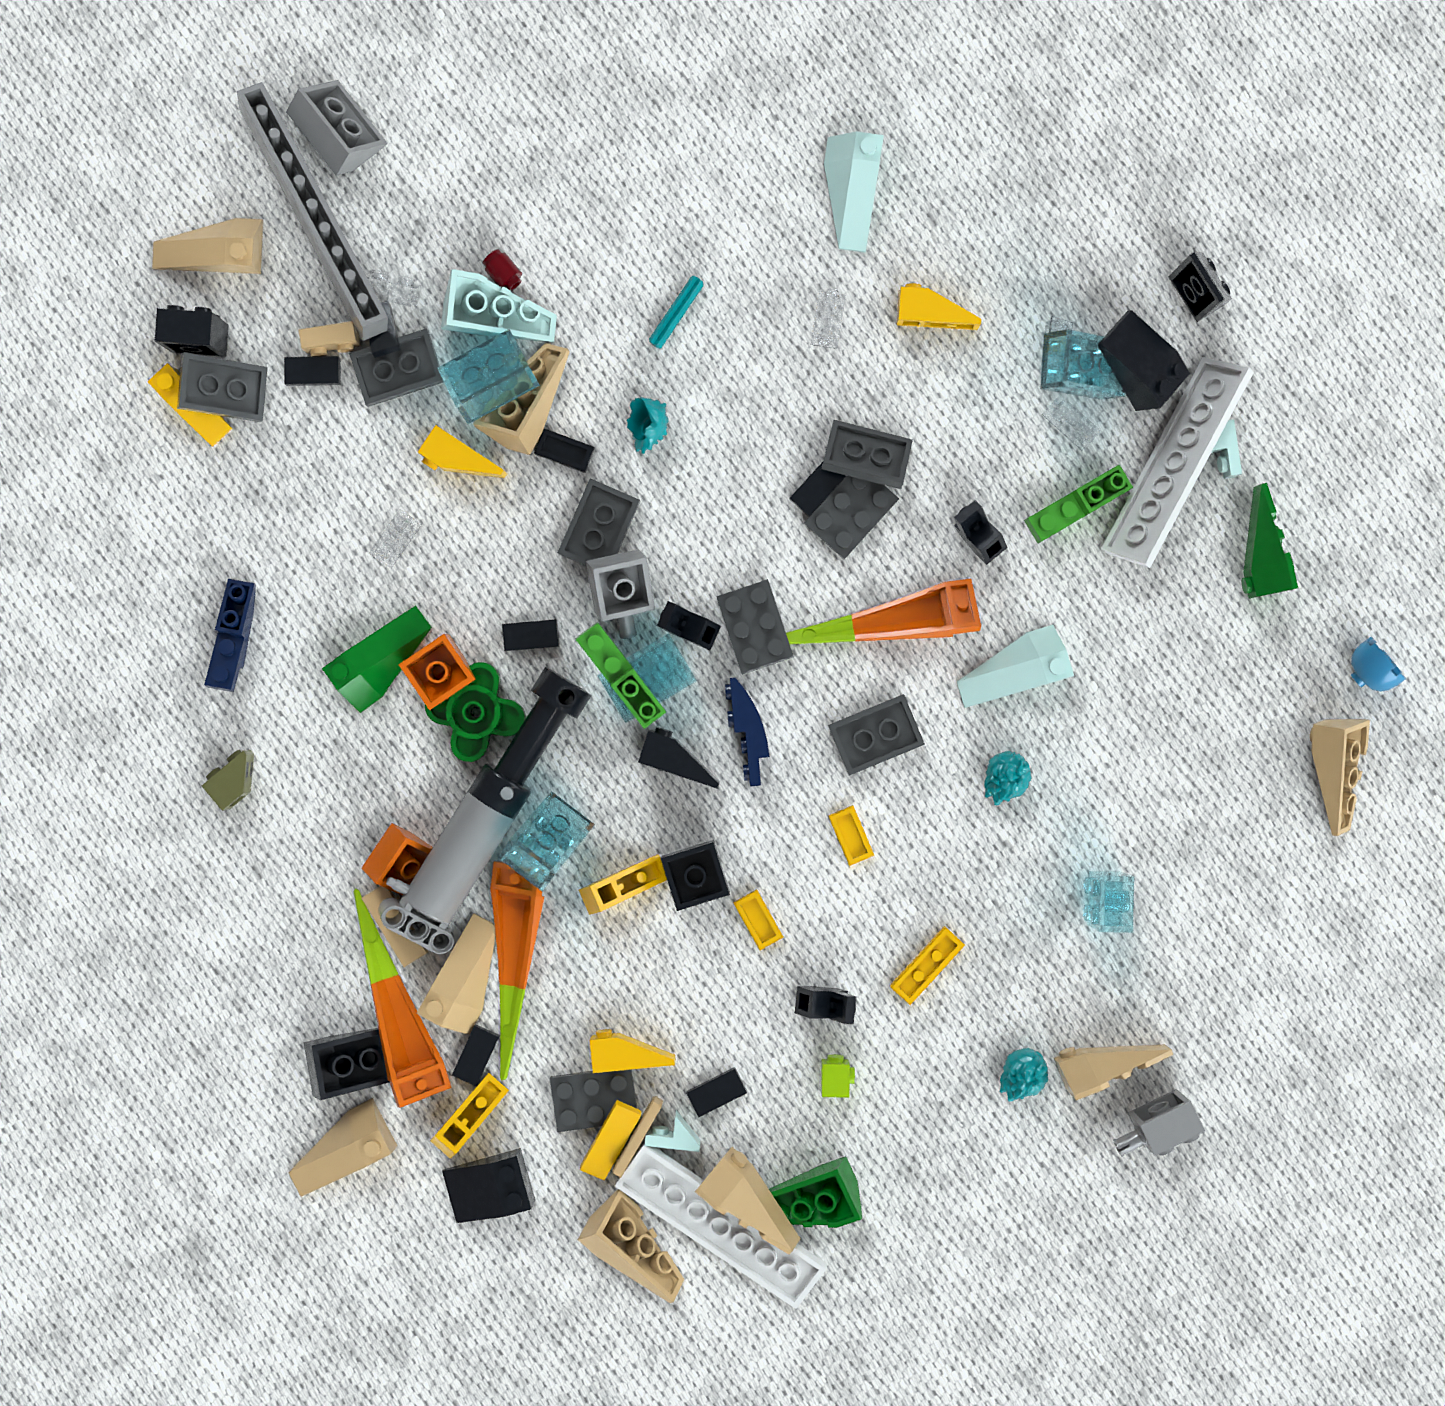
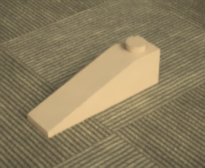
M234 218L154 241L152 269L261 274L263 219Z
M545 343L523 365V371L514 380L509 378L504 383L505 388L496 397L491 396L485 402L473 425L505 448L530 455L543 432L570 353L569 350Z
M1326 719L1313 724L1310 731L1311 751L1333 836L1346 833L1351 828L1357 800L1356 795L1352 793V789L1356 786L1358 780H1361L1363 772L1358 770L1357 765L1360 754L1366 755L1370 725V720Z
M473 913L417 1012L418 1015L440 1027L470 1035L484 1007V998L496 939L494 923Z
M1165 1044L1078 1048L1076 1050L1074 1047H1069L1059 1052L1060 1056L1055 1057L1054 1060L1065 1089L1075 1100H1079L1110 1087L1108 1081L1121 1078L1124 1080L1130 1077L1133 1072L1132 1069L1136 1067L1138 1069L1148 1068L1174 1054L1172 1049Z
M371 1098L348 1110L289 1172L301 1197L361 1170L392 1154L397 1144L374 1099Z
M733 1147L729 1149L695 1191L716 1211L723 1215L728 1212L739 1219L738 1224L744 1228H747L749 1225L757 1229L762 1239L789 1255L801 1239L753 1164L748 1161L742 1152L737 1151Z
M618 1189L589 1217L577 1240L599 1259L667 1302L673 1303L683 1284L684 1278L667 1251L661 1252L654 1241V1238L657 1237L654 1229L648 1230L640 1217L644 1215L641 1208L624 1192Z

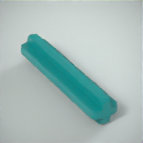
M694 275L690 277L650 336L649 342L659 349L663 347L703 288L704 284L701 279Z

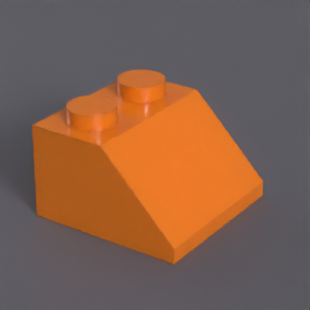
M449 634L441 635L399 664L429 710H432L476 680L464 655Z
M391 823L361 869L375 884L403 895L387 885V879L392 877L410 885L433 847L410 831Z

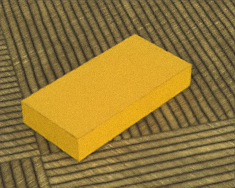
M853 805L828 815L849 866L875 856Z
M757 889L733 902L759 950L784 938Z

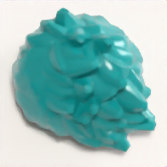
M640 397L631 401L630 408L632 411L630 418L626 421L628 423L627 428L632 432V439L635 440L634 447L636 452L641 450V453L645 454L646 450H652L653 444H658L657 440L661 441L667 435L666 429L669 420L666 414V403L661 404L659 400Z
M1005 751L996 754L989 760L985 772L987 775L984 782L985 797L992 796L995 806L1000 805L1003 800L1009 802L1014 797H1020L1028 788L1029 782L1032 779L1029 763L1022 755Z
M1022 1048L1009 1054L1003 1066L1004 1072L1000 1078L1001 1086L999 1092H1006L1009 1102L1018 1098L1024 1099L1027 1096L1037 1095L1048 1082V1067L1042 1054L1030 1048Z

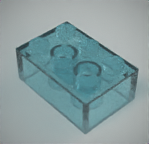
M510 329L437 368L455 406L467 424L540 386Z
M1069 329L1044 333L1040 389L1100 400L1125 397L1124 390L1097 346L1104 336Z
M669 633L626 658L660 704L698 682ZM603 674L597 675L625 723L634 720V715L613 690Z
M551 791L512 836L498 858L543 892L581 845L595 824Z

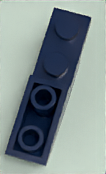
M234 579L227 580L215 627L217 637L204 683L207 688L234 692L239 670L244 668L254 614L255 583Z
M735 677L730 678V684H725L726 700H732L733 710L727 711L728 726L734 727V733H746V737H740L742 754L747 753L748 764L743 765L744 781H750V786H761L759 758L770 757L764 726L745 688Z

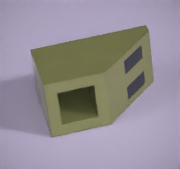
M251 750L235 751L227 758L229 763L222 769L217 767L206 776L207 781L201 785L222 811L230 810L251 792L254 753Z

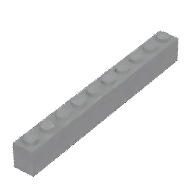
M263 82L238 90L239 110L362 341L388 331V316Z

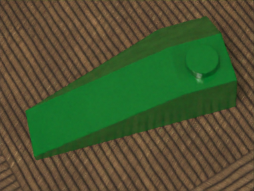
M1267 483L1253 487L1243 570L1244 578L1241 580L1242 589L1245 594L1248 593L1249 599L1298 589L1290 552L1284 553L1282 548V540L1285 538L1283 530L1275 526L1274 523L1277 512Z
M415 605L324 666L322 670L337 691L355 709L362 713L385 695L391 683L402 671L399 664L414 654L432 627Z
M846 1156L824 1163L769 1189L792 1225H803V1227L828 1225V1228H838L863 1218L858 1180Z

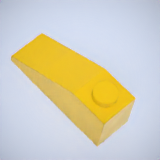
M909 283L905 287H900L898 293L897 326L979 329L981 325L980 317L931 289L921 288L922 285L917 283Z
M167 363L147 382L213 447L233 428L219 415L177 409L180 371Z
M437 425L434 426L418 450V453L424 457L421 462L434 471L439 467L448 472L505 478L507 475L503 469Z
M657 854L589 884L578 891L589 915L602 912L666 881L667 878L660 855Z
M611 1029L598 1030L596 1035H592L589 1040L593 1073L672 1066L676 1062L675 1054L621 1033H612Z
M488 1073L432 1137L430 1142L451 1159L509 1090Z

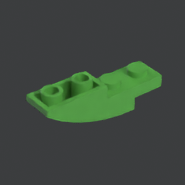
M1119 464L1024 521L1039 544L1129 491L1133 486Z
M598 621L575 638L644 729L666 713L660 702Z

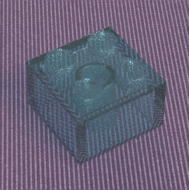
M1089 871V877H1085L1084 880L1085 894H1089L1088 905H1084V920L1088 921V925L1099 932L1133 933L1134 876L1120 871Z

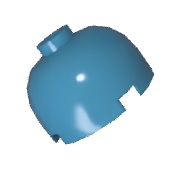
M1371 636L1361 643L1351 656V665L1355 671L1351 676L1361 688L1367 685L1374 691H1387L1405 681L1406 677L1401 674V670L1388 654L1378 647L1377 642Z

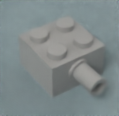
M637 549L586 561L595 614L602 622L617 618L621 639H630L637 636L633 615L655 610L647 557Z
M1175 1089L1128 1112L1135 1130L1118 1139H1114L1113 1142L1117 1146L1116 1149L1121 1157L1141 1146L1147 1147L1155 1156L1158 1154L1162 1156L1169 1154L1174 1150L1175 1146L1183 1142L1191 1143L1197 1140L1199 1134L1205 1132V1129L1191 1101Z

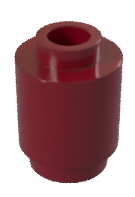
M496 249L483 260L486 273L498 286L513 291L521 284L522 272L505 252L502 253L499 249Z

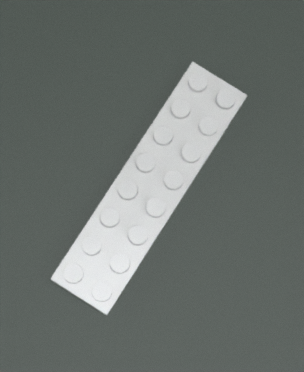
M1202 357L1101 550L1109 555L1144 567H1151L1253 375V371L1249 367Z
M644 1142L629 1163L622 1177H619L616 1181L615 1187L797 1309L827 1269V1263L798 1243L789 1255L762 1239L757 1229L749 1225L747 1228L742 1227L738 1224L739 1219L728 1212L725 1215L719 1213L695 1192L704 1181L702 1178L656 1147L645 1146Z

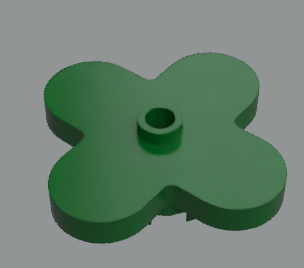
M484 662L470 665L476 680L432 710H429L425 704V711L430 720L437 724L451 726L453 729L451 750L458 759L465 762L477 761L486 754L492 734L500 736L515 735L526 719L525 711L518 702L498 696L500 675L494 666ZM474 707H479L481 709V715L479 717H474L472 715V709Z

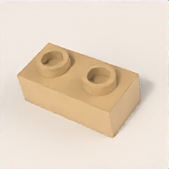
M352 321L299 329L301 349L307 354H311L312 357L325 356L327 351L337 350L340 353L352 352L354 347L361 346L360 335Z

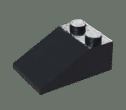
M1203 252L1191 253L1168 276L1196 322L1220 309L1232 299L1228 285L1219 279L1215 273L1214 263L1210 258H1206Z
M1132 310L1127 311L1097 344L1135 411L1160 409L1190 374L1178 351Z
M656 727L655 731H648L638 763L718 789L720 781L678 739L671 737L672 731Z
M378 1028L303 1042L312 1096L319 1100L389 1083Z
M521 1148L442 1170L456 1223L506 1217L531 1210L534 1205L535 1197Z

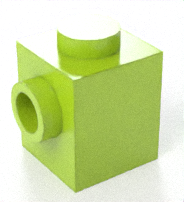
M827 1055V1059H821V1096L849 1098L850 1084L855 1083V1068L850 1067L849 1060L844 1059L843 1055Z

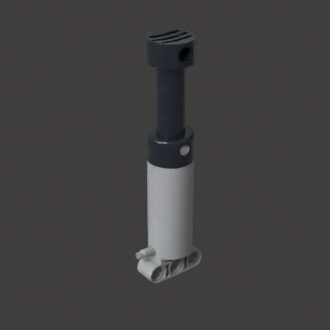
M547 667L543 669L531 689L533 693L539 696L538 700L497 766L488 763L484 764L410 885L392 877H389L386 881L387 885L403 894L400 900L387 898L380 903L378 912L383 925L387 929L434 953L445 954L452 949L454 939L448 926L531 794L530 788L524 784L566 715L568 714L577 719L592 696L581 687ZM389 910H399V913L396 917H386V913ZM414 922L423 923L418 930L409 929ZM438 934L446 935L445 939L441 942L433 941Z

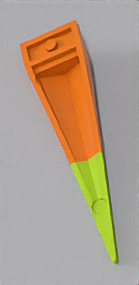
M970 578L943 582L870 609L786 632L789 644L953 637V634L980 631L981 622L972 579Z
M494 861L490 891L498 955L501 1028L500 1079L503 1081L508 1076L545 897L542 896L545 869Z
M355 889L354 898L387 1078L390 1082L397 1107L401 1108L452 1087L444 1062L420 1016L417 1014V1010L362 900L360 891Z

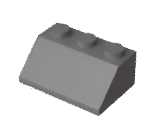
M339 80L298 89L286 111L336 176L356 170L387 145L386 140Z

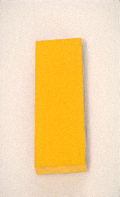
M943 926L889 986L911 1005L965 944Z
M616 1100L584 1157L580 1170L605 1181L641 1117V1110Z

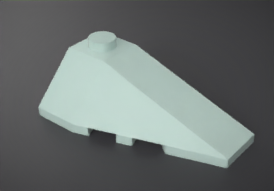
M856 131L828 137L824 169L839 249L866 253L884 135Z
M455 269L451 270L443 303L441 329L467 334L554 343L556 314L513 294L511 290L498 286L481 274Z
M1050 625L1025 633L958 680L957 686L964 708L1066 679L1074 676L1067 650L1054 625Z

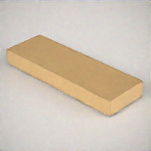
M380 886L362 897V900L402 966L406 967L427 954L428 950L387 929L383 925L378 912L379 905L383 900L395 898L391 890ZM389 910L386 913V917H396L399 913V910ZM411 925L409 929L415 930L414 927Z
M657 1096L652 1097L616 1160L612 1170L613 1174L620 1178L624 1174L663 1104L662 1099Z

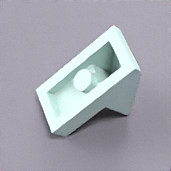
M1234 419L1228 420L1211 452H1220L1217 466L1219 472L1223 473L1224 479L1234 478L1242 474Z
M676 1110L674 1131H669V1128L666 1126H653L646 1133L645 1146L699 1152L700 1139Z

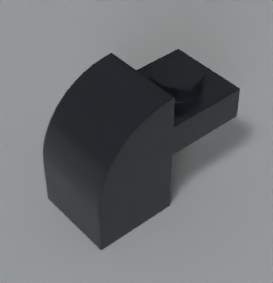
M976 500L963 507L954 517L956 521L954 527L958 534L986 565L1008 548L1002 533L988 521L982 506Z
M670 601L667 602L657 624L664 631L709 651L721 628L717 623L692 613Z
M797 986L795 1014L810 1019L828 1018L843 1024H854L856 996L848 994L847 990L838 988Z

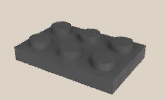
M427 328L398 337L401 350L375 358L371 352V347L349 353L367 407L445 382Z
M184 352L181 358L177 409L262 422L268 367Z
M833 420L821 469L901 489L904 483L913 439Z
M846 476L804 524L844 560L894 506L899 498L885 485Z
M590 478L558 550V554L585 566L588 560L618 554L640 504V500Z
M768 579L716 596L742 675L794 658Z
M904 694L828 725L849 776L925 745Z
M632 1069L600 1073L586 1071L550 1077L557 1132L602 1126L616 1100L637 1108Z

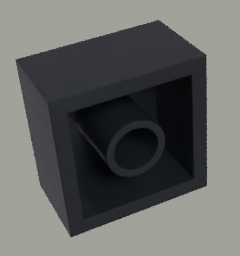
M167 305V309L157 308L154 341L172 353L182 354L186 352L197 355L226 357L229 325L209 308L195 307L194 311L184 310L182 306Z
M714 840L662 855L661 862L677 911L730 895Z

